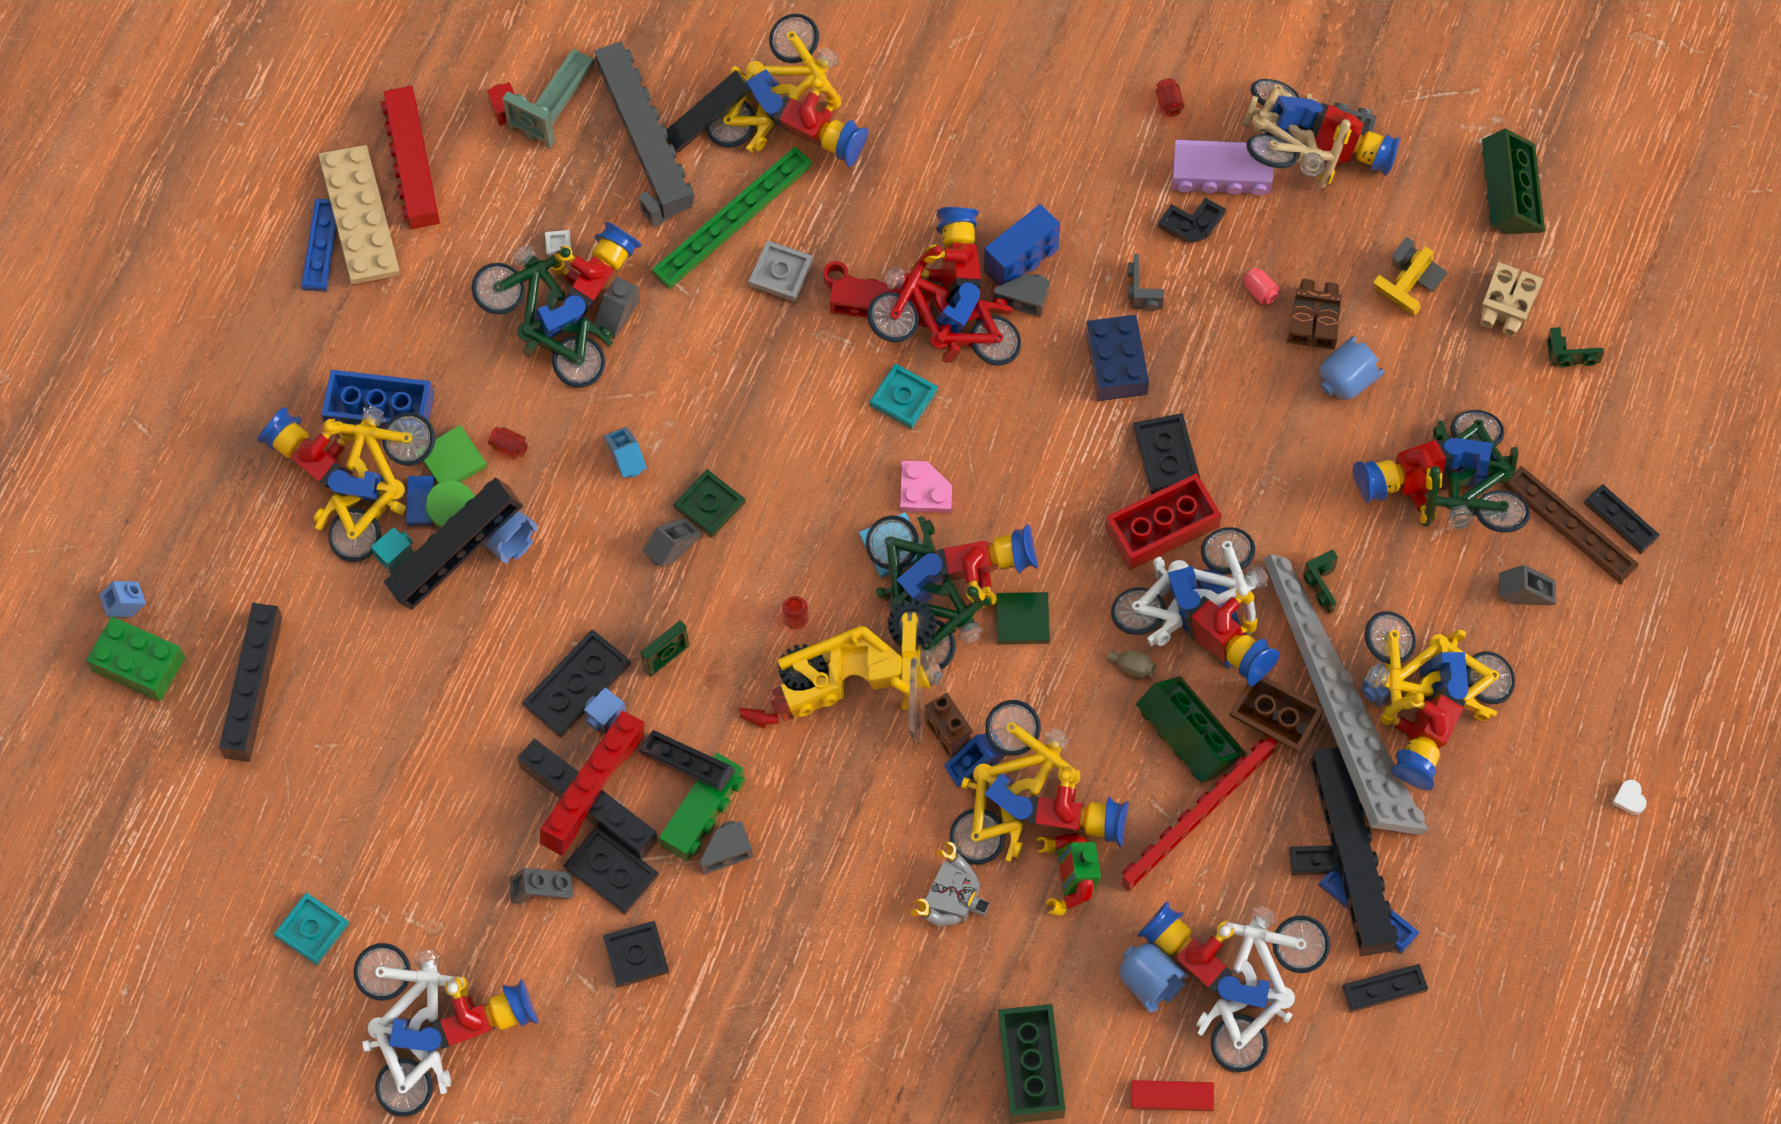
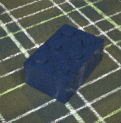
M1136 314L1086 321L1085 335L1097 400L1106 401L1148 395L1149 378Z

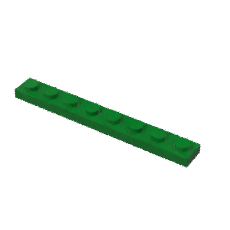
M796 146L793 147L652 269V274L670 290L812 167V161Z

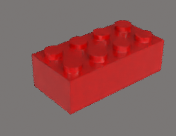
M1196 473L1106 516L1105 530L1127 568L1131 570L1219 528L1222 515Z

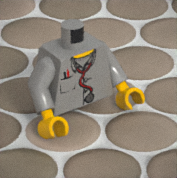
M943 842L948 849L947 853L945 854L943 850H937V855L940 858H948V862L943 861L926 899L913 901V903L919 906V910L912 909L910 914L914 917L922 915L923 919L937 927L965 923L970 912L985 917L990 902L978 897L980 892L978 877L970 865L956 852L955 845L952 842Z

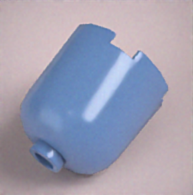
M1354 336L1346 340L1320 366L1319 374L1323 382L1320 386L1328 396L1334 395L1341 400H1350L1384 375L1383 368L1378 370L1375 365L1379 361L1365 343L1361 342L1358 345L1355 342L1356 337Z
M518 511L483 545L504 563H508V560L512 557L519 559L532 545L533 540L530 537L533 531H537V524L521 511Z
M1151 943L1142 944L1138 947L1131 946L1123 954L1124 960L1119 972L1122 982L1151 1013L1160 1009L1157 1004L1164 999L1170 1002L1185 986L1186 983L1182 979L1189 976L1161 948Z

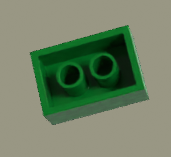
M111 616L86 661L92 672L160 702L185 660V656L180 646Z

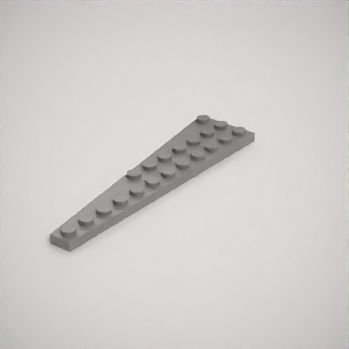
M1270 554L1264 559L1265 565L1370 826L1372 828L1422 835L1428 831L1424 822L1425 816L1416 807L1403 780L1392 774L1391 768L1395 764L1366 711L1361 697L1352 684V675L1345 670L1292 568V564L1285 557Z

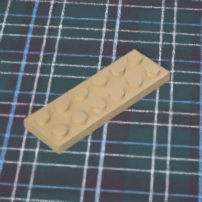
M367 145L318 153L350 283L357 284L400 276L395 250Z

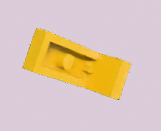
M1426 246L1422 251H1416L1410 260L1411 266L1408 270H1402L1395 280L1396 286L1378 275L1373 282L1374 289L1413 316H1416L1421 309L1420 302L1408 295V293L1433 261L1434 251Z

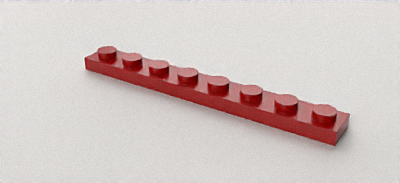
M1268 737L1265 741L1260 739L1252 747V753L1247 758L1241 757L1234 764V770L1228 776L1223 774L1216 781V787L1210 793L1206 791L1196 801L1198 805L1195 808L1185 810L1178 818L1179 823L1174 828L1170 826L1166 828L1159 837L1161 840L1155 846L1150 844L1141 853L1142 858L1136 864L1131 862L1123 870L1122 885L1130 891L1276 752L1278 741L1271 737Z

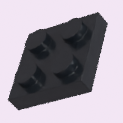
M655 921L603 935L617 988L669 973Z

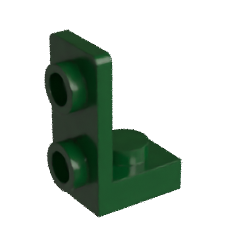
M1560 327L1550 328L1546 340L1550 366H1559L1561 368L1576 364L1593 366L1601 362L1604 355L1603 348L1566 350V338L1561 336Z
M1333 549L1306 562L1303 573L1306 584L1309 587H1313L1317 593L1316 599L1322 608H1326L1329 614L1335 611L1336 601L1321 576L1324 577L1331 574L1336 568L1338 556Z

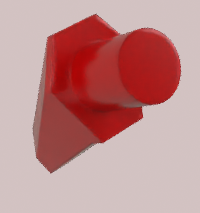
M739 708L741 718L766 729V724H779L778 713L765 714V710Z

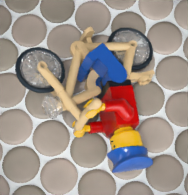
M1259 79L1251 85L1252 99L1246 112L1243 126L1248 127L1252 117L1254 130L1260 133L1264 132V134L1252 136L1246 144L1247 151L1256 161L1269 167L1282 169L1291 167L1295 163H1300V169L1305 175L1318 176V186L1320 188H1325L1327 184L1332 182L1335 175V167L1343 162H1350L1353 152L1356 153L1358 161L1371 165V171H1379L1386 176L1392 169L1400 146V137L1393 138L1389 134L1382 136L1371 131H1367L1362 135L1361 131L1364 124L1356 116L1349 112H1343L1333 105L1320 104L1317 102V99L1312 98V94L1307 93L1306 98H1300L1293 88L1283 82L1273 79ZM1257 102L1263 105L1262 109L1255 107Z

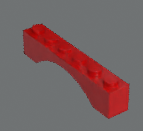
M623 710L620 712L541 826L540 845L561 856L564 855L575 839L588 811L604 785L618 767L631 757L644 738V721Z

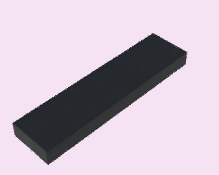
M735 70L666 129L668 140L676 151H682L752 91L739 71Z
M655 730L651 731L638 750L642 756L719 792L723 790L735 772L732 766Z

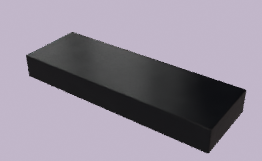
M1604 484L1597 488L1584 502L1587 507L1640 554L1660 536L1658 532Z
M1333 846L1290 847L1291 875L1328 874L1332 871H1337L1336 873H1338Z
M1417 964L1344 984L1342 990L1351 1013L1427 992L1428 986L1421 966Z

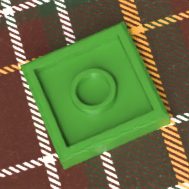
M461 425L435 439L432 452L423 461L438 484L448 480L462 482L487 467V463ZM429 443L417 450L419 456L425 453Z

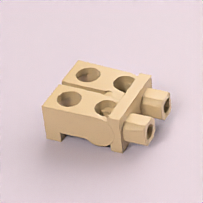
M1498 262L1482 304L1480 325L1490 329L1493 328L1496 320L1505 323L1502 332L1510 337H1515L1519 329H1523L1544 278L1522 271L1514 293L1511 294L1519 269Z

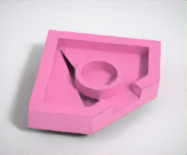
M902 461L900 511L951 513L952 485L928 461Z

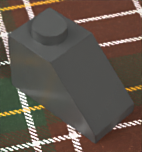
M1024 274L996 287L993 300L997 298L1007 301V306L1013 307V310L1041 317L1050 292V280L1037 274Z
M616 276L603 296L594 325L598 329L604 326L613 335L611 338L615 339L640 301L638 286Z
M681 518L656 527L643 552L650 557L653 563L662 567L675 562L701 537L702 533L688 520Z
M1526 565L1499 572L1498 590L1501 598L1514 604H1556V585L1554 579Z
M729 821L722 824L719 829H716L700 861L703 875L753 858L752 847L742 821Z

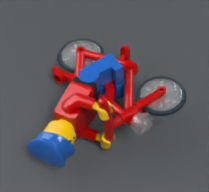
M943 207L938 209L936 216L940 222L936 227V231L942 234L943 245L946 248L942 251L941 246L931 245L925 249V253L911 266L910 273H905L904 269L899 268L898 265H893L891 269H887L885 283L888 284V289L901 288L900 293H882L871 301L867 311V319L872 331L878 337L888 342L897 343L903 342L914 335L918 327L919 317L917 309L909 300L910 296H912L931 333L929 341L932 347L938 350L948 347V350L943 354V362H952L960 353V347H972L975 354L981 360L991 365H1006L1017 357L1021 348V338L1018 330L1009 320L1000 316L990 315L989 313L993 311L1010 315L1013 307L1007 306V301L1000 298L994 299L992 302L979 299L981 274L978 250L974 244V228L977 226L976 217L979 214L978 210L962 207ZM942 258L941 269L928 268L927 271H925V267L928 263H932L937 259ZM929 281L942 282V287ZM920 289L933 294L934 303L941 312L936 319L933 317ZM977 319L971 333H959L966 322Z

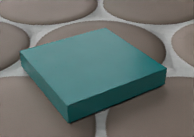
M895 363L869 401V406L913 429L937 393L938 386Z
M306 892L273 935L317 966L350 923L347 919Z

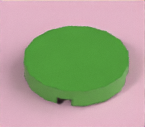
M451 480L440 482L431 489L426 498L425 510L427 517L438 528H441L450 517L457 514L465 506L466 502L474 498L475 495L468 486L461 482Z

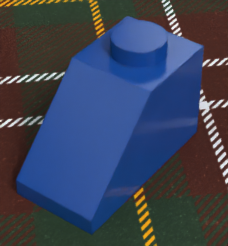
M992 732L991 734L995 742L1000 747L1006 749L997 734ZM986 733L975 735L944 767L956 786L960 787L964 777L974 779L973 772L977 765L985 763L995 766L1006 755L998 752L991 746Z

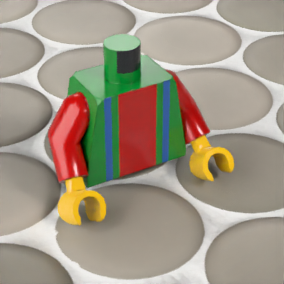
M1076 833L1056 836L1055 839L1052 837L1037 838V841L1045 842V847L1042 850H1038V852L1053 853L1056 847L1059 849L1057 850L1064 900L1050 898L1047 900L1046 905L1054 907L1048 914L1063 916L1067 907L1071 909L1089 901L1101 879L1095 842H1087L1086 838Z

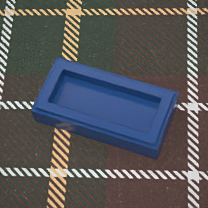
M408 476L407 526H433V522L427 517L425 504L428 494L435 485L434 476Z

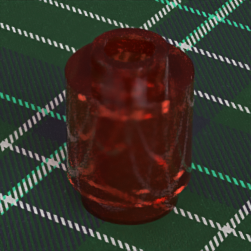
M1171 78L1157 83L1156 95L1161 113L1169 117L1179 115L1185 107L1179 84Z
M495 427L488 440V445L492 446L493 450L515 460L519 456L522 457L528 447L525 436L505 427Z
M791 596L783 602V621L787 627L800 629L808 622L807 602L799 596Z

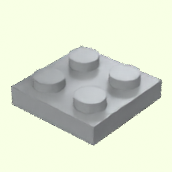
M767 240L748 281L749 286L795 302L813 263V256Z

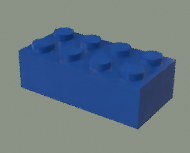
M331 370L321 416L323 422L335 419V421L352 425L360 424L363 418L366 419L367 416H370L377 420L375 425L379 429H385V426L393 417L405 412L418 413L429 421L434 392L431 381ZM407 417L400 419L390 428L392 431L409 433L416 439L426 438L427 427L416 418Z

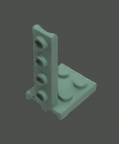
M572 49L535 104L528 102L520 94L514 95L507 91L502 99L508 128L513 130L516 127L526 132L525 137L533 141L535 138L544 141L546 147L550 149L555 143L552 125L595 64V59L576 49Z

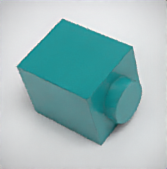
M393 527L374 543L371 549L374 557L391 573L401 566L413 553L411 546L413 541L404 531L400 533Z

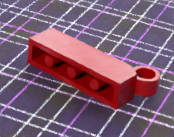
M840 261L828 263L823 270L824 283L828 288L832 289L829 304L830 313L867 318L868 307L876 296L886 292L900 293L902 288L898 283L895 285V282L884 283L872 278L866 280L854 278L848 275L847 266ZM834 271L841 272L844 275L838 280L828 277ZM920 289L930 311H932L933 294ZM910 296L909 300L917 309L919 317L918 326L927 327L914 299ZM888 297L878 301L873 309V319L885 321L897 298ZM907 304L895 323L913 325V314Z

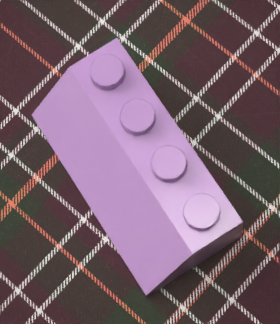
M1175 140L1172 164V190L1180 192L1203 191L1205 193L1270 194L1273 182V167L1256 161L1247 151V143ZM1252 143L1253 151L1262 158L1265 157L1267 152L1275 153V150L1270 149L1267 143Z

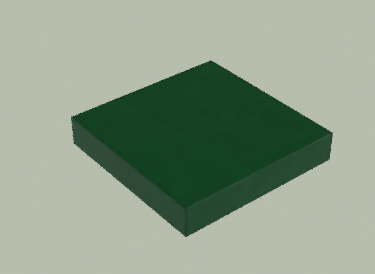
M706 469L673 506L674 509L713 538L746 501L744 497Z
M1048 592L996 593L998 644L1050 643Z
M681 620L640 652L643 670L649 677H652L689 647L687 628Z

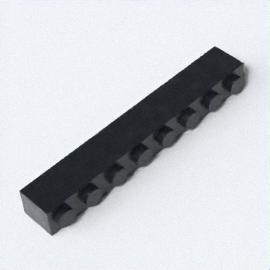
M1339 747L1314 751L1310 764L1331 845L1334 849L1333 853L1338 865V872L1360 956L1391 952L1395 942L1398 941L1396 926L1391 925L1389 917L1391 916V906L1388 900L1385 901L1383 895L1385 891L1384 879L1382 876H1378L1376 868L1378 867L1377 853L1375 851L1372 852L1371 849L1372 834L1370 828L1366 827L1364 823L1365 811L1362 804L1359 803L1357 791Z

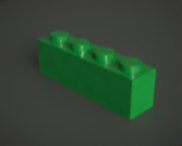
M717 752L713 758L732 766L735 770L728 783L719 792L697 781L659 836L661 847L685 861H688L691 855H697L702 846L701 840L705 834H711L717 823L715 819L720 812L725 813L731 803L730 797L734 791L739 792L745 782L743 767Z

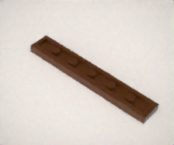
M1523 466L1513 474L1511 480L1504 483L1505 488L1522 497L1530 509L1620 584L1638 568L1639 563Z

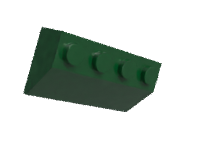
M1506 128L1483 138L1482 156L1485 166L1484 177L1487 184L1491 227L1505 234L1544 232L1545 225L1535 144Z
M1181 676L1154 683L1135 704L1141 710L1142 716L1152 723L1157 729L1158 735L1168 742L1174 749L1175 755L1184 761L1190 768L1191 774L1200 780L1201 783L1216 778L1247 754Z

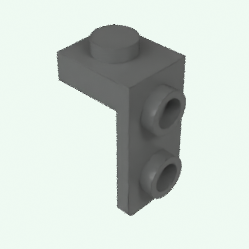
M1134 254L1133 262H1128V277H1133V285L1128 284V299L1133 300V309H1144L1146 311L1163 309L1164 289H1139V254Z

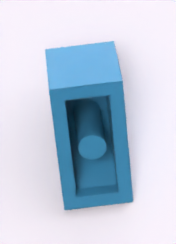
M627 427L603 436L616 467L623 478L635 477L642 470L647 469L639 444Z

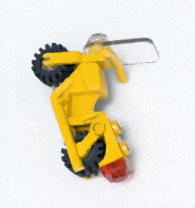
M911 599V603L908 604L907 600L902 601L903 606L900 607L897 604L895 605L896 611H890L891 618L887 620L888 629L893 641L899 647L902 645V657L865 626L855 627L809 647L807 644H802V648H799L797 644L794 645L795 650L793 651L788 648L786 650L787 655L782 654L777 659L780 669L779 675L784 684L771 690L774 699L770 700L775 714H781L784 721H787L794 717L807 716L821 707L832 706L838 700L844 698L845 678L857 675L868 681L872 689L893 686L903 693L904 700L901 703V709L904 711L909 710L910 735L915 745L921 744L923 688L931 689L930 686L934 684L939 686L941 685L939 679L944 678L938 663L933 665L930 660L925 666L920 664V646L921 648L926 647L925 642L927 641L930 644L932 642L931 636L936 635L935 628H937V624L929 606H925L922 601L918 604L915 599ZM827 664H829V678L826 675L828 673Z

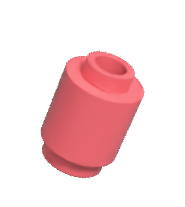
M1254 268L1243 278L1245 288L1261 305L1271 304L1278 298L1279 286L1263 270Z

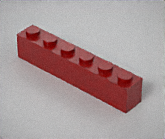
M413 86L384 91L385 101H381L383 115H388L389 121L385 122L387 136H392L393 142L389 143L391 156L397 158V163L393 164L396 179H401V185H397L400 200L405 199L406 206H401L404 221L409 220L411 229L440 224Z

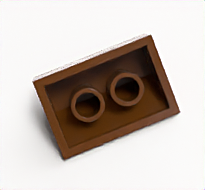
M1264 676L1254 686L1246 684L1229 716L1300 752L1318 726L1324 709L1322 706Z

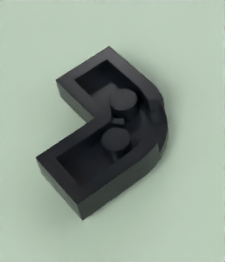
M1204 198L1192 216L1171 204L1158 222V227L1182 241L1199 242L1205 240L1214 232L1225 216L1226 209Z

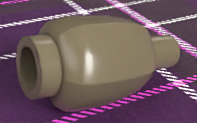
M1127 650L1121 654L1110 651L1108 655V661L1116 663L1125 674L1139 679L1146 676L1151 678L1154 674L1156 663L1151 662L1150 657L1146 654Z

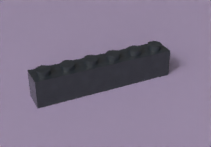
M495 477L474 498L467 501L457 514L450 517L443 527L432 534L417 551H414L399 568L393 570L384 581L385 585L398 603L413 610L523 507V504L507 484Z
M252 603L219 746L225 759L247 762L251 760L283 619L278 606Z
M535 738L517 757L520 768L560 799L579 773ZM601 790L585 817L640 859H643L658 842L657 833L653 828L603 790Z

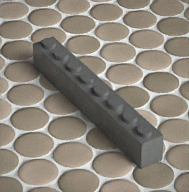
M622 41L594 50L598 69L653 193L662 206L661 211L664 217L692 208L691 198L694 197L690 183L685 184L684 182L685 172L681 163L676 164L675 158H677L675 149L672 144H667L666 139H668L666 129L664 125L659 126L658 124L659 114L655 105L650 106L649 104L651 97L647 87L642 88L641 86L642 77L638 67L633 68L632 66L634 60L630 49L625 50Z

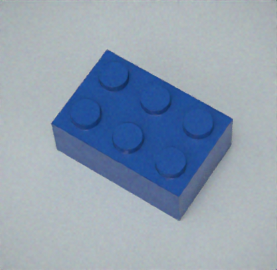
M1039 204L985 247L984 272L998 286H1001L1026 274L1028 271H1034L1045 257H1051L1057 252L1059 248L1060 222Z

